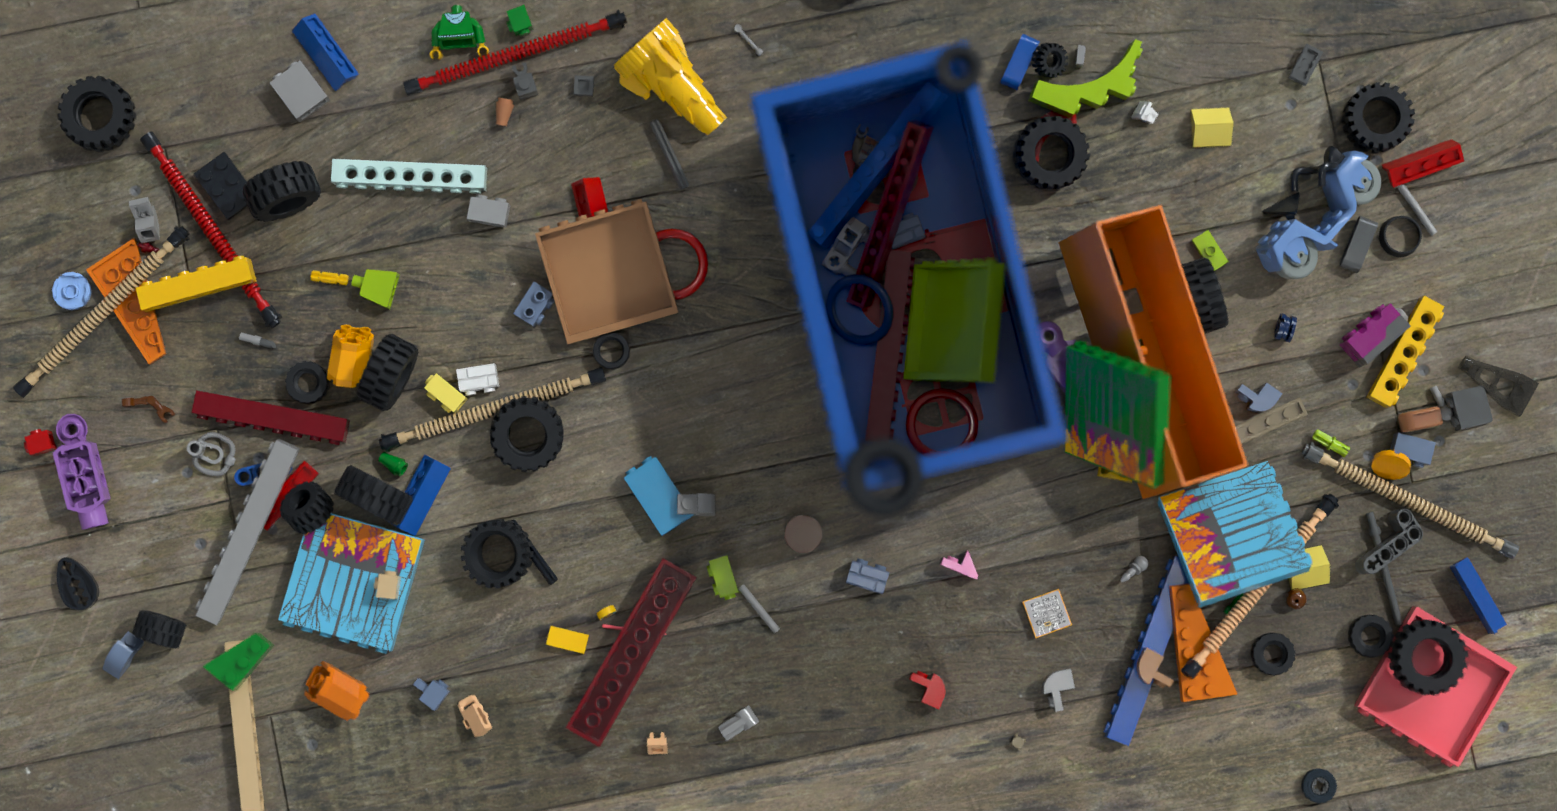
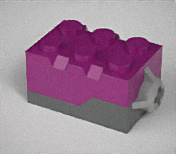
M1391 303L1377 306L1370 312L1371 317L1368 316L1356 325L1357 330L1353 329L1341 338L1343 342L1339 345L1359 368L1369 364L1411 327L1407 322L1408 316L1402 309L1394 308Z

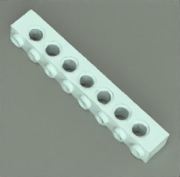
M332 159L331 182L337 188H348V185H354L357 189H367V186H374V189L386 190V187H393V190L398 191L412 188L413 191L419 192L424 191V189H431L432 192H443V189H446L452 193H462V190H469V193L481 194V191H486L487 168L485 165ZM351 170L357 172L356 177L353 179L348 178V173ZM375 171V178L367 179L368 172ZM394 172L395 177L390 181L386 180V174ZM407 173L414 174V178L411 181H405ZM426 174H433V179L430 182L424 181ZM445 175H452V180L449 183L443 182ZM470 175L471 181L467 184L462 183L463 176Z

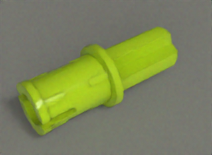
M1316 430L1313 433L1312 439L1325 446L1327 450H1332L1343 458L1348 454L1350 447L1336 440L1335 436L1331 437L1320 430Z

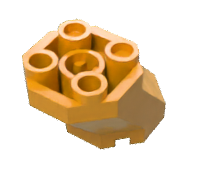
M344 324L335 331L327 372V380L331 381L332 379L335 386L354 388L356 383H359L372 355L374 335L371 333L370 328H357Z

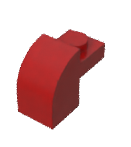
M917 671L916 674L912 672L909 679L926 687L921 702L940 709L945 697V685L942 679L932 673L929 680L927 679L928 675L923 672Z

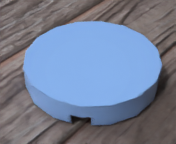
M75 272L62 274V276L55 280L52 287V295L56 303L68 310H78L84 307L90 300L92 293L88 279Z

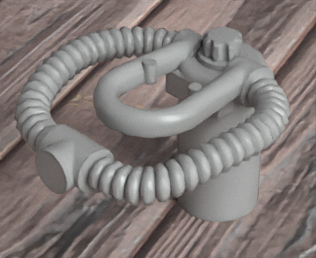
M207 432L198 440L191 441L187 445V452L193 457L194 467L199 472L205 473V475L222 476L224 473L226 474L230 466H233L236 461L234 457L236 448L233 441L218 432ZM211 437L219 438L228 444L230 453L227 455L224 463L226 465L223 469L219 471L204 469L198 463V458H201L211 464H216L224 456L221 447L207 443L205 439ZM206 446L210 447V449H217L220 453L219 458L211 460L208 456H203Z

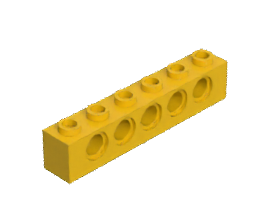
M1425 295L1419 298L1407 321L1411 327L1398 337L1366 398L1385 408H1389L1391 405L1394 406L1399 399L1397 394L1400 389H1404L1408 382L1406 377L1409 372L1412 373L1414 371L1418 355L1421 356L1425 351L1426 346L1424 344L1427 338L1430 339L1435 332L1433 327L1436 322L1439 323L1444 315L1442 310L1445 306ZM1422 315H1426L1428 317V324L1422 323ZM1413 331L1419 334V341H1415L1412 338ZM1404 348L1410 350L1411 355L1409 358L1404 356ZM1395 365H1399L1402 368L1400 375L1395 373ZM1387 381L1392 383V391H1388L1385 388Z

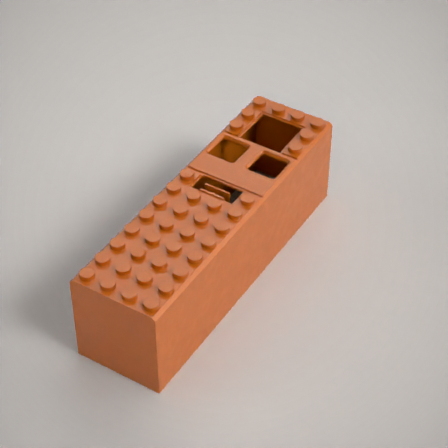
M1162 205L1096 222L1058 242L1092 346L1100 347L1107 352H1114L1118 356L1130 358L1134 362L1144 363L1148 367L1160 369L1162 372L1170 374L1168 430L1167 428L1165 429L1164 484L1153 489L1137 482L1142 499L1248 466ZM1110 248L1112 249L1123 282L1122 285H1119L1108 251ZM1136 288L1143 311L1129 315L1122 291ZM1138 339H1142L1143 346L1139 345Z

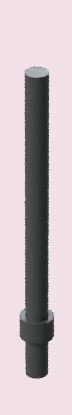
M1374 512L1366 513L1369 524L1368 532L1369 536H1372L1375 547L1381 543L1379 535L1381 531L1380 527L1376 524ZM1381 551L1380 556L1383 559L1384 554ZM1388 565L1381 569L1395 626L1403 624Z

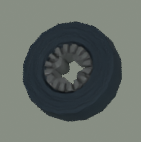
M1321 768L1312 769L1302 779V792L1311 802L1326 803L1336 794V779L1328 770ZM1317 781H1319L1320 783H1324V786L1321 787V791H1319V789H1315L1314 787L1315 785H1317Z

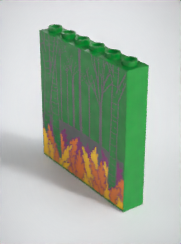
M1076 341L1074 344L1066 347L1065 453L1153 489L1164 484L1165 429L1167 428L1168 430L1170 374L1162 372L1160 369L1148 367L1144 363L1134 362L1130 358L1118 356L1114 352L1104 351L1100 347L1088 345L1084 341Z

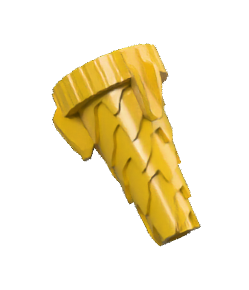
M665 18L614 64V69L620 74L619 83L645 100L650 97V91L652 90L662 102L666 101L680 117L683 116L702 133L709 135L727 117L715 104L712 95L702 85L704 81L692 69L693 64L688 59L678 30Z

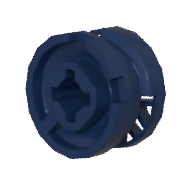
M1281 313L1276 323L1274 339H1284L1285 342L1290 343L1295 332L1297 317H1287L1286 314Z

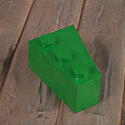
M255 633L203 667L230 690L237 691L275 645L261 633Z

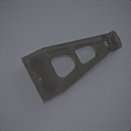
M1467 355L1459 365V369L1464 371L1479 386H1482L1486 393L1502 408L1518 417H1521L1539 385L1538 382L1522 373L1479 362ZM1484 369L1496 375L1491 384H1487L1480 378V374ZM1501 378L1514 382L1509 396H1504L1497 390L1496 385Z

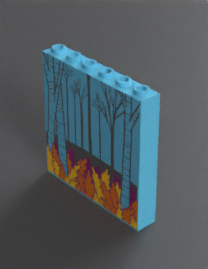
M1268 461L1158 497L1157 504L1199 608L1309 572L1312 564L1311 556L1309 553L1306 554L1304 550L1305 543L1303 537L1297 533L1296 529H1298L1296 520L1291 518L1289 514L1290 506L1282 497V487L1280 483L1277 484L1274 478L1276 477L1273 466H1269Z
M331 513V517L327 519V522L321 528L314 530L312 533L303 534L278 620L284 621L283 625L288 627L302 626L301 630L306 632L320 631V635L324 637L338 636V640L345 643H350V640L358 642L357 646L368 649L370 645L376 647L375 651L387 654V651H393L425 539ZM385 571H394L396 576H401L398 599L376 597L377 589H374L375 578H379V574H384Z

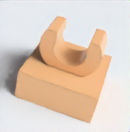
M653 732L650 733V738L647 739L648 755L668 754L667 738H665L664 732H661L660 738H654Z

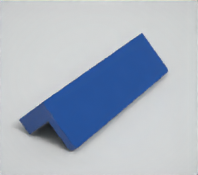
M316 14L304 17L292 30L293 34L335 91L339 90L345 82L355 79L359 75Z
M424 454L405 490L406 494L412 496V503L401 524L396 526L397 528L414 536L417 534L451 469L450 467Z
M1466 557L1450 566L1488 634H1495L1498 632V629L1507 625L1469 558Z

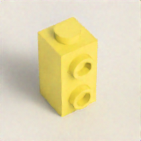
M437 373L434 376H429L425 381L426 386L424 388L428 391L426 395L433 401L438 399L442 402L441 407L448 413L451 411L457 413L468 400V398Z

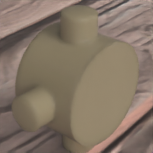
M1014 734L1012 742H1009V745L1020 751L1021 747L1026 743V739H1022L1018 734Z

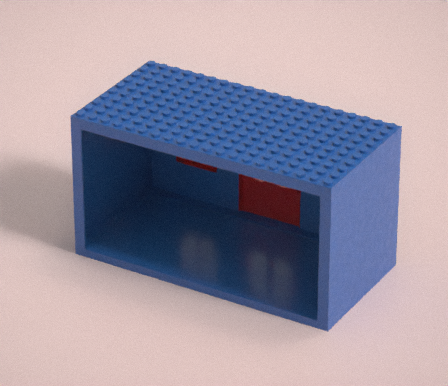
M967 41L752 94L753 100L750 101L752 113L756 119V130L761 139L759 140L761 150L766 158L764 160L766 171L771 178L769 180L770 188L776 198L774 199V204L780 217L778 219L780 229L785 236V239H783L785 249L790 256L788 259L790 270L795 276L793 278L795 290L800 296L798 298L799 307L805 318H802L804 328L810 335V338H807L809 348L815 356L812 358L814 369L820 375L817 378L819 389L825 394V397L822 398L823 406L830 414V417H827L829 430L835 435V437L831 438L833 447L840 455V457L836 458L838 468L844 473L846 463L852 452L861 444L866 443L865 438L877 342L868 345L855 344L841 337L832 327L827 314V297L831 287L845 275L842 273L836 275L822 265L835 240L829 247L820 245L807 232L853 176L856 163L852 160V146L857 135L856 128L858 125L861 124L859 128L861 132H865L868 126L869 131L866 135L880 142L927 81L937 86L949 97L927 123L933 126V130L917 173V184L910 193L903 216L913 213L914 216L918 215L926 238L893 250L913 253L922 249H930L940 257L941 261H946V263L947 260H956L960 263L961 259L971 260V262L973 259H982L984 262L987 258L997 259V263L1005 264L1004 293H1002L994 383L969 382L968 387L954 390L962 395L971 394L973 397L972 405L978 415L979 423L978 434L973 445L952 450L959 446L966 438L969 420L966 414L956 423L949 421L945 400L949 398H936L926 403H938L943 421L942 426L933 427L925 425L917 419L915 421L916 433L924 445L935 451L947 452L925 457L916 451L910 443L905 424L909 408L915 400H909L907 392L914 380L903 379L909 321L907 326H903L902 332L906 334L905 345H901L900 352L904 354L902 364L898 365L901 379L900 383H896V391H899L898 402H894L893 410H897L896 420L891 423V429H894L893 439L906 444L917 455L923 470V480L1057 448L1066 440L978 83L970 90L954 92V90H948L946 86H943L937 76L936 65L940 54L952 45L961 44L968 46ZM962 58L954 59L949 65V72L955 78H963L969 72V64ZM889 177L882 179V181L884 182L885 187H886V184H887V182H888ZM866 200L853 217L868 226L871 231L879 204ZM847 232L846 241L853 244L857 237ZM864 242L859 243L848 260V264L856 270L866 245ZM838 258L830 260L833 267L840 264ZM910 269L909 276H913L914 269ZM852 284L848 285L839 292L836 298L835 311L837 318L844 328L853 334L865 336L876 332L879 329L881 315V299L879 295L875 293L872 305L862 309L846 302ZM908 288L907 291L910 297L912 293V288ZM933 381L934 389L941 388L940 382ZM888 458L875 460L866 469L865 484L871 493L901 486L903 483V472L900 466ZM842 477L841 480L844 490H846L844 477Z

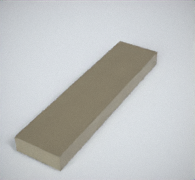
M1299 397L1235 426L1240 443L1244 444L1308 415Z

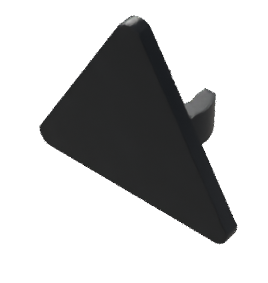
M1296 192L1262 211L1263 214H1285L1287 220L1295 219L1300 193Z

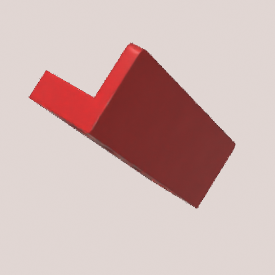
M1450 139L1384 163L1381 166L1383 170L1387 171L1390 185L1394 188L1465 161L1461 145Z
M600 177L582 178L571 183L579 217L587 215V218L595 216L594 212L604 209L606 213L608 212Z

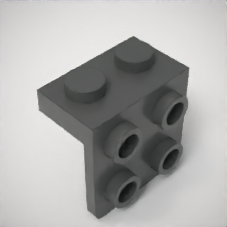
M1476 386L1446 394V404L1449 409L1452 408L1453 410L1451 423L1455 427V431L1492 422L1493 418L1484 386Z

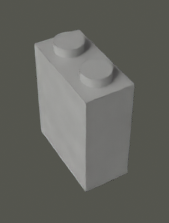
M295 61L287 67L288 70L284 73L276 74L270 84L295 118L301 122L329 102L330 99L301 61Z

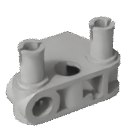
M852 217L836 238L822 265L836 275L841 273L845 276L856 274L857 270L848 264V260L860 242H867L870 234L869 227ZM847 232L857 237L853 244L846 241ZM838 258L840 264L834 267L831 266L830 260Z

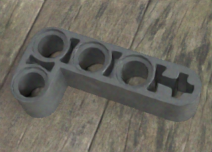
M1398 509L1389 513L1388 521L1395 533L1356 561L1355 568L1359 574L1366 575L1378 572L1422 539V528L1410 510ZM1395 541L1398 543L1397 548L1395 547ZM1381 551L1384 554L1383 559L1380 556Z

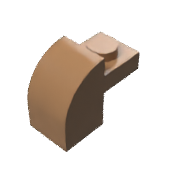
M1144 647L1137 660L1136 669L1138 676L1146 684H1150L1151 680L1154 679L1153 683L1161 688L1165 686L1171 687L1174 680L1157 671L1164 657L1147 647Z

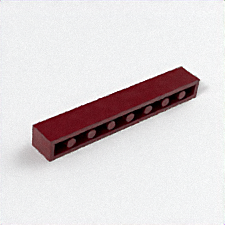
M196 390L192 413L196 414L198 419L208 420L209 417L216 418L215 422L227 424L228 420L235 422V426L246 427V424L254 425L253 429L264 431L265 428H270L272 433L282 435L286 431L291 432L293 437L302 438L303 435L310 436L309 440L319 442L323 438L328 439V443L340 445V442L346 443L350 420L198 390Z

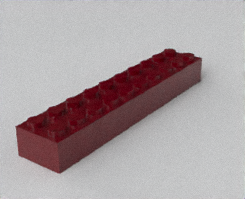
M664 558L662 559L566 726L567 729L598 747L602 745L697 577Z

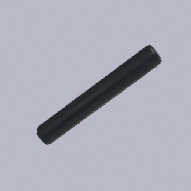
M511 520L514 522L513 525H518L516 520ZM535 546L529 547L530 551H533V557H530L532 562L548 584H554L558 580L554 572Z

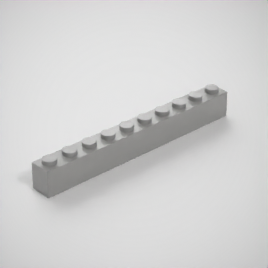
M281 439L276 440V442L272 441L267 451L270 455L267 460H263L259 470H262L260 477H255L251 486L254 490L251 495H247L243 503L246 507L243 512H239L235 520L238 523L235 530L232 529L227 538L230 542L227 547H223L219 555L222 559L219 565L215 564L211 575H213V579L205 585L203 592L206 594L203 600L199 599L195 610H198L196 613L197 617L215 625L220 623L300 448Z

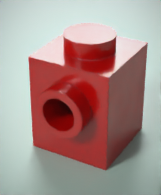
M37 429L29 432L30 435L25 436L24 448L29 455L38 456L57 449L52 431Z

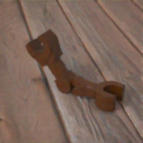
M154 396L122 399V406L124 408L150 404L157 410L161 421L168 423L164 417L166 413L169 412L172 416L176 415L172 409L161 405Z

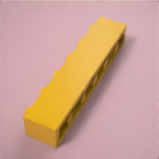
M237 256L231 262L219 261L214 263L215 266L213 267L201 266L196 268L195 272L183 271L178 273L177 277L165 276L159 278V282L147 281L141 283V287L136 288L140 308L142 311L149 312L257 282L252 261L247 257Z

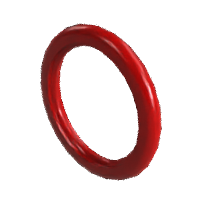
M671 228L656 232L658 241L678 238L686 241L695 250L699 261V268L695 279L687 287L673 291L675 300L692 295L703 284L708 272V257L704 246L691 233L681 229Z
M945 388L932 389L916 398L910 406L905 424L907 436L912 446L923 456L947 452L928 448L921 442L916 433L915 421L919 410L928 401L936 398H949L956 401L963 407L968 416L969 429L967 436L959 446L952 450L973 445L978 434V415L969 399L961 393Z

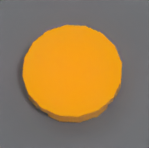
M1384 450L1374 455L1371 468L1375 474L1384 479L1397 480L1406 477L1410 473L1411 462L1403 453L1397 454L1393 450Z

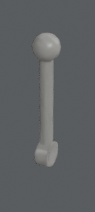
M736 25L734 27L735 32L740 33L756 51V55L761 56L763 50L758 48L742 31L740 25Z

